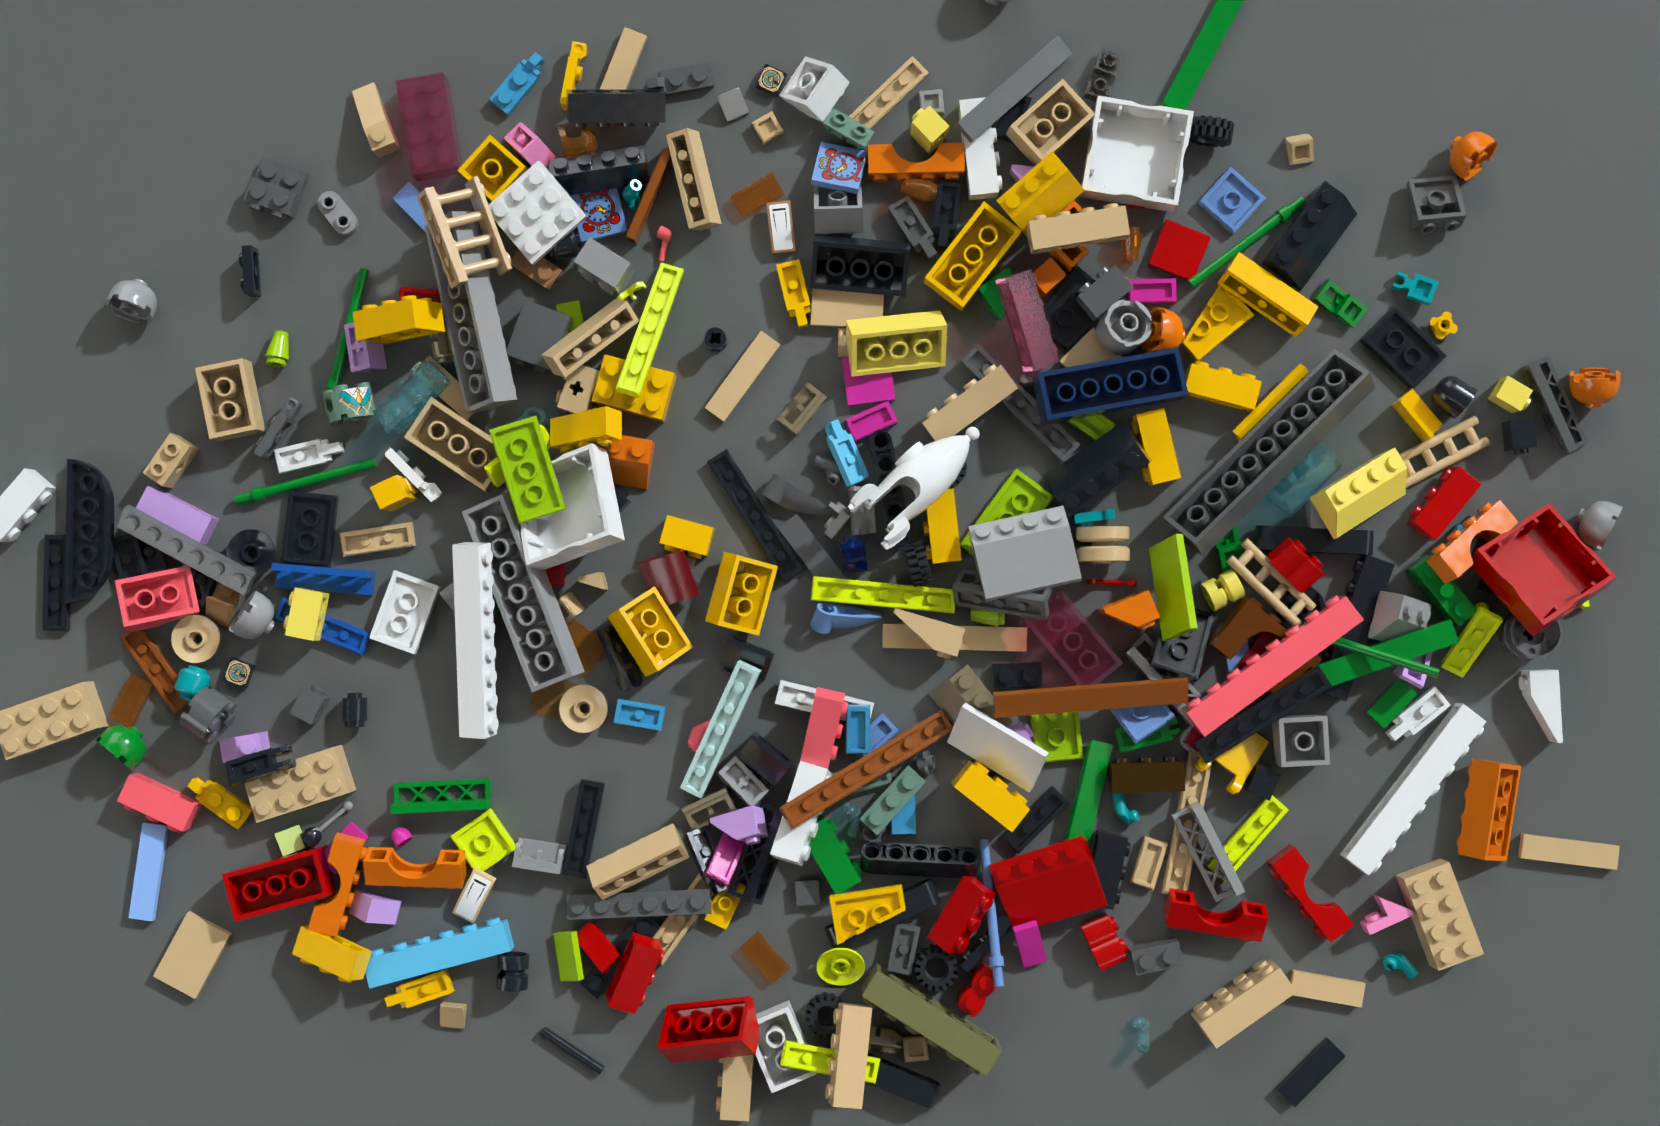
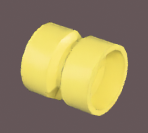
M1232 569L1219 574L1217 580L1211 578L1200 584L1202 594L1213 611L1227 606V601L1235 602L1245 597L1244 588Z

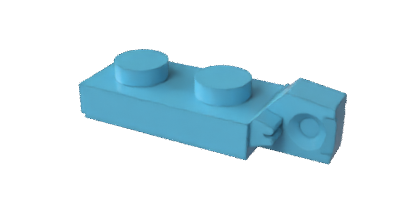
M838 419L826 424L824 428L827 434L828 446L846 487L870 478L852 435L848 434L846 430L843 431Z

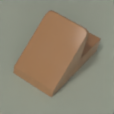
M218 582L213 596L206 597L205 617L217 624L229 627L242 594Z

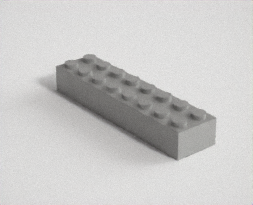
M451 211L445 217L452 218L475 211ZM478 222L450 229L453 240L456 242L481 236ZM425 225L465 412L490 411L517 400L516 388L513 383L511 366L507 356L489 269L469 274L467 282L460 287L451 289L428 225ZM484 246L459 252L461 261L465 265L486 260Z
M501 494L462 511L473 542L491 543V551L493 553L491 568L494 578L492 591L531 692L585 672L546 571L526 565L521 539V524L518 522L510 494Z

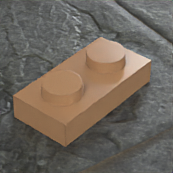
M519 249L511 260V266L549 291L552 290L563 273L560 268L543 257L535 265L531 264Z

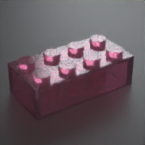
M444 73L396 80L411 175L417 182L459 175L458 169L463 165L449 80Z
M1061 588L1052 592L1048 600L1049 616L1047 620L1030 617L1021 618V621L1076 686L1099 684L1123 664Z

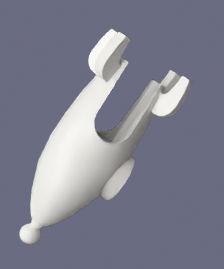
M969 427L964 436H951L924 446L920 441L917 442L895 462L897 467L885 477L878 487L874 484L863 486L851 499V503L848 506L849 510L854 514L864 505L869 510L899 485L909 487L915 494V501L887 525L885 530L890 533L884 537V541L881 543L886 550L895 546L903 540L909 531V521L931 506L957 479L968 455L969 443L979 438V430L976 427Z

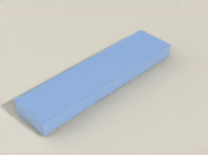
M142 822L128 918L154 921L156 918L168 836L167 824Z

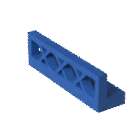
M272 563L271 570L277 571V588H305L315 591L364 595L374 594L375 571Z

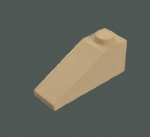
M373 82L353 90L352 93L361 123L372 151L380 158L400 150L401 147L375 83Z
M894 608L893 613L929 647L938 651L937 656L951 660L952 655L958 656L965 628Z

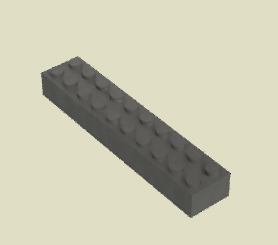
M1334 348L1163 516L1169 529L1174 534H1183L1184 542L1204 557L1375 389L1370 372Z

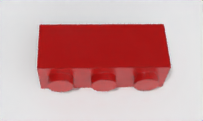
M1460 466L1445 469L1439 477L1441 481L1436 487L1432 486L1425 493L1424 498L1426 499L1421 506H1415L1409 513L1411 518L1407 521V524L1428 541H1435L1439 538L1482 485Z
M963 876L929 933L928 938L948 954H961L968 947V940L973 932L980 927V920L984 913L993 905V898L996 893L978 878Z
M632 932L605 995L608 1007L636 1014L638 1007L643 1005L647 986L651 985L654 980V970L657 964H660L663 960L664 950H662L660 940Z

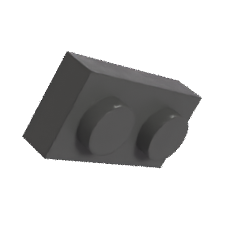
M902 922L896 924L887 971L911 976L920 926Z

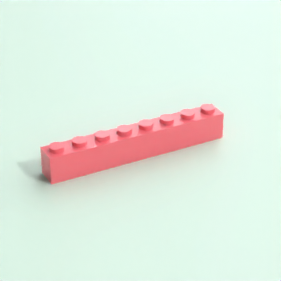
M1335 595L1325 602L1326 608L1320 612L1315 610L1305 617L1306 622L1300 627L1296 624L1285 632L1287 636L1281 641L1275 639L1265 647L1267 651L1262 655L1255 654L1246 661L1247 666L1241 670L1236 668L1227 674L1226 678L1228 680L1221 685L1217 682L1206 690L1208 694L1202 699L1196 697L1186 705L1188 709L1184 713L1198 732L1204 737L1361 623L1364 619L1346 596L1338 598Z

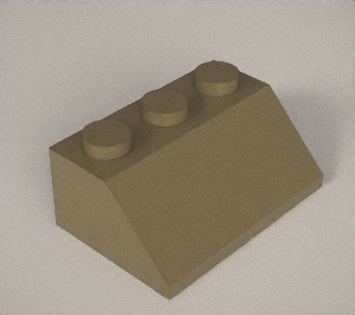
M968 664L963 665L929 692V695L940 709L943 710L953 725L956 722L961 707L965 703L1005 727L1013 722L1010 717H994L993 696Z

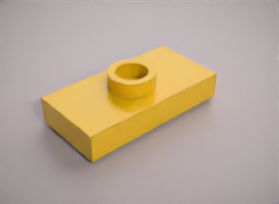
M732 878L729 884L726 885L727 890L715 895L712 902V914H707L704 919L725 930L740 901V898L727 893ZM739 881L736 891L744 893L747 885Z

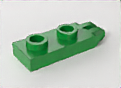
M1179 717L1136 745L1123 727L1115 728L1119 751L1123 753L1173 740V734L1182 732L1181 727L1171 728V725L1180 723Z

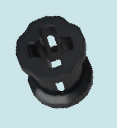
M714 327L705 333V342L711 351L720 352L725 349L727 337L722 329ZM713 335H715L716 337H719L721 335V343L717 344L714 342L713 344H711V337Z

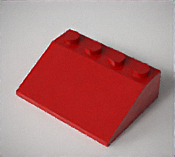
M1085 835L989 865L995 887L1012 927L1036 920L1038 926L1108 905Z

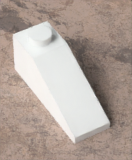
M1522 670L1518 684L1524 699L1550 742L1563 743L1559 670Z

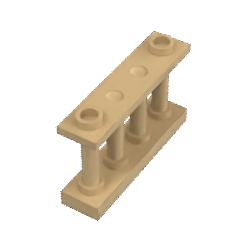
M478 176L471 178L465 184L466 189L439 195L433 186L425 188L417 195L451 289L460 287L467 282L469 274L496 267L498 275L501 276L512 269L510 255L505 251L485 197V188L480 183ZM470 198L475 212L452 218L445 217L442 205ZM479 221L483 232L482 236L458 242L453 240L451 228ZM488 245L492 258L468 265L462 263L459 256L460 251Z

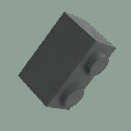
M1116 265L1111 269L1106 266L1096 275L1098 280L1092 285L1087 282L1078 290L1080 295L1075 300L1093 321L1134 288Z
M1174 936L1127 946L1131 969L1136 976L1184 966L1179 941Z

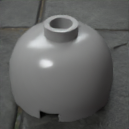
M140 279L119 281L111 288L105 300V306L109 308V305L113 307L115 315L134 323H141L140 319L148 320L146 324L151 323L158 306L156 295L148 287V284Z
M1597 501L1592 503L1587 510L1582 508L1576 518V522L1580 523L1578 527L1579 537L1589 546L1601 550L1623 507L1609 501Z
M255 590L242 605L238 616L234 617L228 630L244 639L258 638L263 632L268 634L276 623L272 620L275 613L273 604L267 597Z

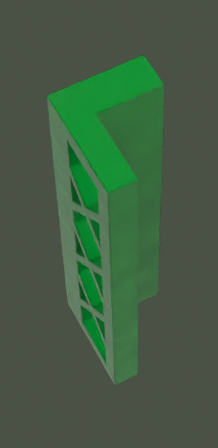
M491 778L394 783V803L390 804L391 814L489 809L492 807ZM471 784L467 789L463 786ZM475 784H485V798H476L470 792ZM452 785H457L464 791L458 799H452L446 793ZM433 786L440 794L435 800H428L422 792L427 787ZM439 786H446V787H445L444 790H442ZM415 787L423 788L420 791H418ZM400 788H410L416 795L411 801L401 802ZM466 794L470 797L463 799ZM442 795L446 798L445 800L439 799L442 797ZM418 797H420L423 801H415V800H416Z

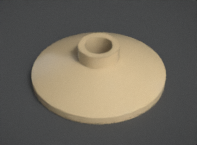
M190 615L181 619L175 625L171 635L173 650L182 660L190 663H201L210 659L217 652L220 644V633L215 623L209 618L201 615ZM198 634L202 637L201 643H197L195 640Z
M577 685L570 688L563 695L559 705V712L563 723L569 729L579 733H588L596 730L603 724L607 716L608 705L604 695L597 688L590 685ZM582 704L589 706L587 713L581 711L580 707Z

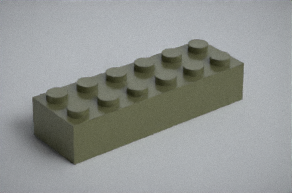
M878 962L875 963L861 985V995L864 997L863 1001L874 1009L878 1006L885 1011L884 1015L894 1022L897 1019L906 1024L904 1027L914 1035L922 1034L926 1037L925 1041L934 1048L942 1047L947 1051L946 1055L957 1062L961 1059L967 1063L966 1067L977 1075L981 1072L987 1076L1002 1052L998 1039L895 973L887 971V968Z

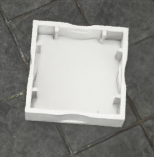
M1098 96L1094 108L1095 116L1092 120L1081 183L1085 191L1079 197L1174 212L1179 202L1184 172L1183 158L1189 143L1194 111L1165 106H1144L1133 101Z
M593 443L563 454L551 461L566 509L521 523V539L527 566L543 571L625 540L607 450Z

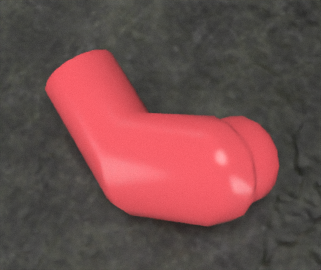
M711 719L692 728L688 739V746L693 752L697 751Z

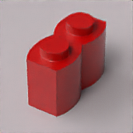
M1288 537L1267 555V559L1300 593H1304L1324 575L1321 569L1323 564L1316 556H1308L1305 553L1306 547L1298 539L1293 541Z
M1104 912L1079 924L1096 964L1101 971L1128 960L1125 954L1129 952L1124 939H1119L1116 934L1119 927L1113 916L1109 917Z
M981 962L972 971L970 982L966 983L957 995L956 1002L958 1008L972 1018L981 1012L985 1005L986 997L991 995L997 988L994 987L992 967Z

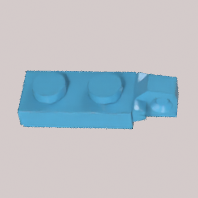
M536 52L528 61L523 59L489 100L510 116L539 81L538 77L541 72L538 70L545 63L544 59Z

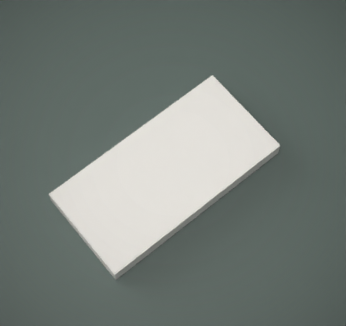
M967 703L961 707L947 743L1028 792L1033 789L1049 752Z

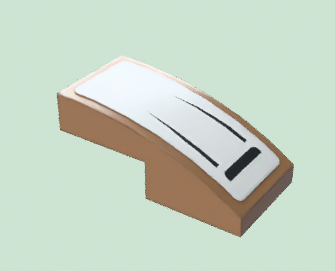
M790 200L767 202L772 253L796 251Z

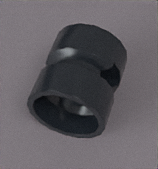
M518 951L498 954L497 968L501 972L497 974L496 989L514 992L527 990L528 974L525 973V970L529 968V954Z

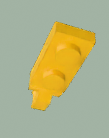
M572 41L560 98L561 107L566 111V89H576L577 81L581 82L583 67H580V65L587 58V44Z
M800 260L777 264V272L787 312H789L790 318L796 316L799 329L808 327L806 314L811 313V305Z
M196 777L192 778L187 787L197 793L195 798L199 803L237 830L242 828L253 812L251 806L217 782L207 780L205 783Z
M445 968L401 983L395 987V993L387 995L384 999L387 1007L400 1003L402 1008H410L448 995L455 990L448 969Z

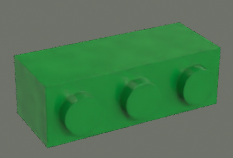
M1433 554L1423 555L1405 571L1444 620L1451 619L1454 627L1461 626L1477 610L1453 580L1445 584L1426 562Z
M823 816L816 821L818 823V830L815 837H811L809 847H811L810 852L835 894H841L862 881L860 874L863 871L856 860L852 862L849 858L848 853L851 851L845 840L839 841L835 833L838 832V829L833 820H827Z

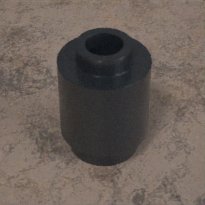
M347 693V697L342 698V721H345V727H365V721H367V697H362V693Z

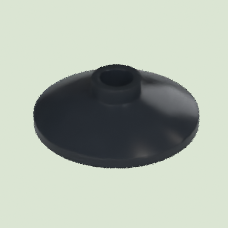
M247 529L240 531L233 536L227 547V558L255 572V577L266 573L275 560L276 551L274 543L267 534L260 530ZM253 549L257 550L255 558L251 557L250 554Z

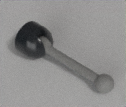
M346 801L343 804V808L319 828L309 827L300 834L305 843L311 848L319 844L322 840L321 832L345 811H350L353 808L352 802Z

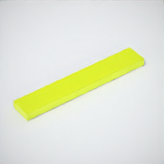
M660 263L620 374L616 392L640 398L684 269Z
M813 576L811 600L943 613H954L955 611L953 589L914 587L913 585Z

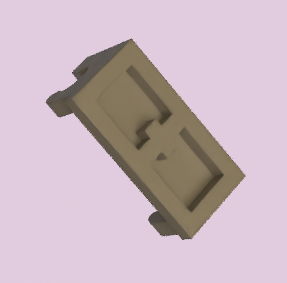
M808 382L777 418V421L798 436L826 402L827 396Z
M727 786L682 808L692 830L710 824V818L738 810Z

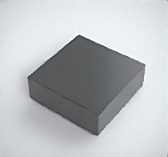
M819 879L795 881L797 906L821 904Z

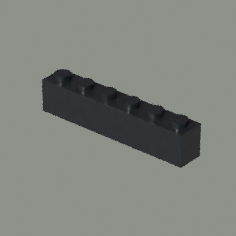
M1361 555L1360 558L1355 560L1352 569L1355 573L1352 581H1348L1344 594H1346V597L1364 620L1341 638L1363 645L1367 644L1379 592L1386 591L1395 564L1370 555ZM1329 645L1328 649L1325 648L1322 652V660L1320 662L1323 663L1353 651ZM1354 679L1334 685L1322 692V694L1347 701Z

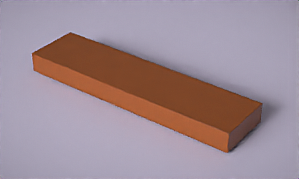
M665 148L662 150L627 231L626 237L632 243H638L672 164L670 150Z
M146 629L130 633L126 631L120 635L119 639L173 714H178L188 707L190 701L180 698L181 693L174 689L178 677L177 672Z

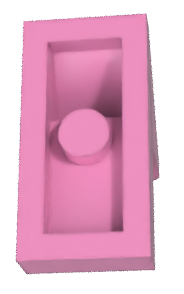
M1373 895L1381 912L1369 913L1365 916V920L1359 923L1363 931L1371 935L1413 916L1414 913L1405 906Z

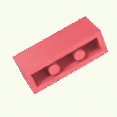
M817 687L800 761L825 768L829 767L830 760L835 761L838 746H834L835 738L840 739L843 725L839 724L840 716L845 717L848 703L844 702L845 693Z
M140 773L128 776L117 799V802L124 804V809L131 812L139 811L145 814L146 819L156 823L159 821L167 824L169 830L177 833L191 829L202 806L198 800Z

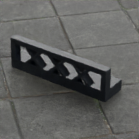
M761 801L759 807L763 808L764 814L766 809L775 812L772 822L766 825L768 837H765L764 844L758 848L756 844L746 845L745 843L727 893L742 900L759 905L763 903L779 860L770 855L783 816L779 808ZM754 855L757 863L755 868L749 871L746 862L749 857ZM746 878L748 884L745 894L736 891L739 881Z

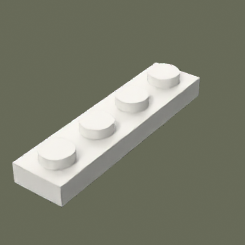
M780 680L775 704L811 712L817 688ZM845 696L844 702H847L848 705H870L871 718L874 702ZM846 715L845 717L840 716V720L846 721Z

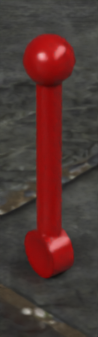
M1133 578L1128 581L1087 579V584L1128 585L1130 588H1134L1137 585V581Z

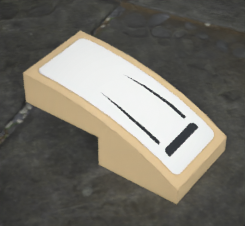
M475 867L452 913L474 924L497 878Z

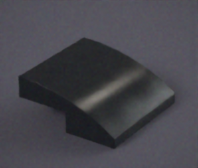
M131 534L114 538L113 558L120 579L168 570L162 551Z

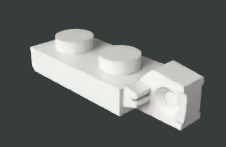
M317 439L274 449L278 472L281 474L328 463L333 460L332 455L345 452L343 443L335 442L329 444L328 439Z
M390 448L385 452V456L431 503L435 502L443 494L435 483L423 481L426 476L417 467L412 470L407 464L409 459L400 449L395 452Z
M1432 686L1402 710L1392 720L1395 725L1385 733L1390 740L1394 741L1402 735L1406 738L1410 735H1415L1450 707V704L1437 687Z

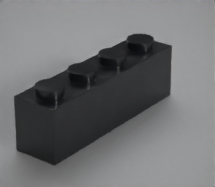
M566 89L568 123H573L574 127H586L587 123H597L599 127H610L611 123H621V126L633 127L635 123H645V126L656 127L659 126V123H665V92L663 89Z
M644 145L549 160V172L569 195L626 187L635 179L640 181L641 184L649 183L650 180Z

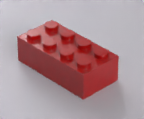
M324 845L222 874L234 922L324 898L336 892Z

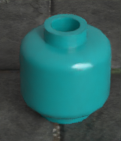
M188 665L187 668H182L179 671L174 689L181 693L180 698L191 701L201 689L209 687L211 677L206 674L207 670Z

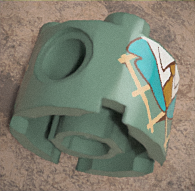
M369 382L355 384V387L348 388L347 384L337 385L331 390L323 391V401L329 425L356 423L357 420L364 419L365 421L377 417Z

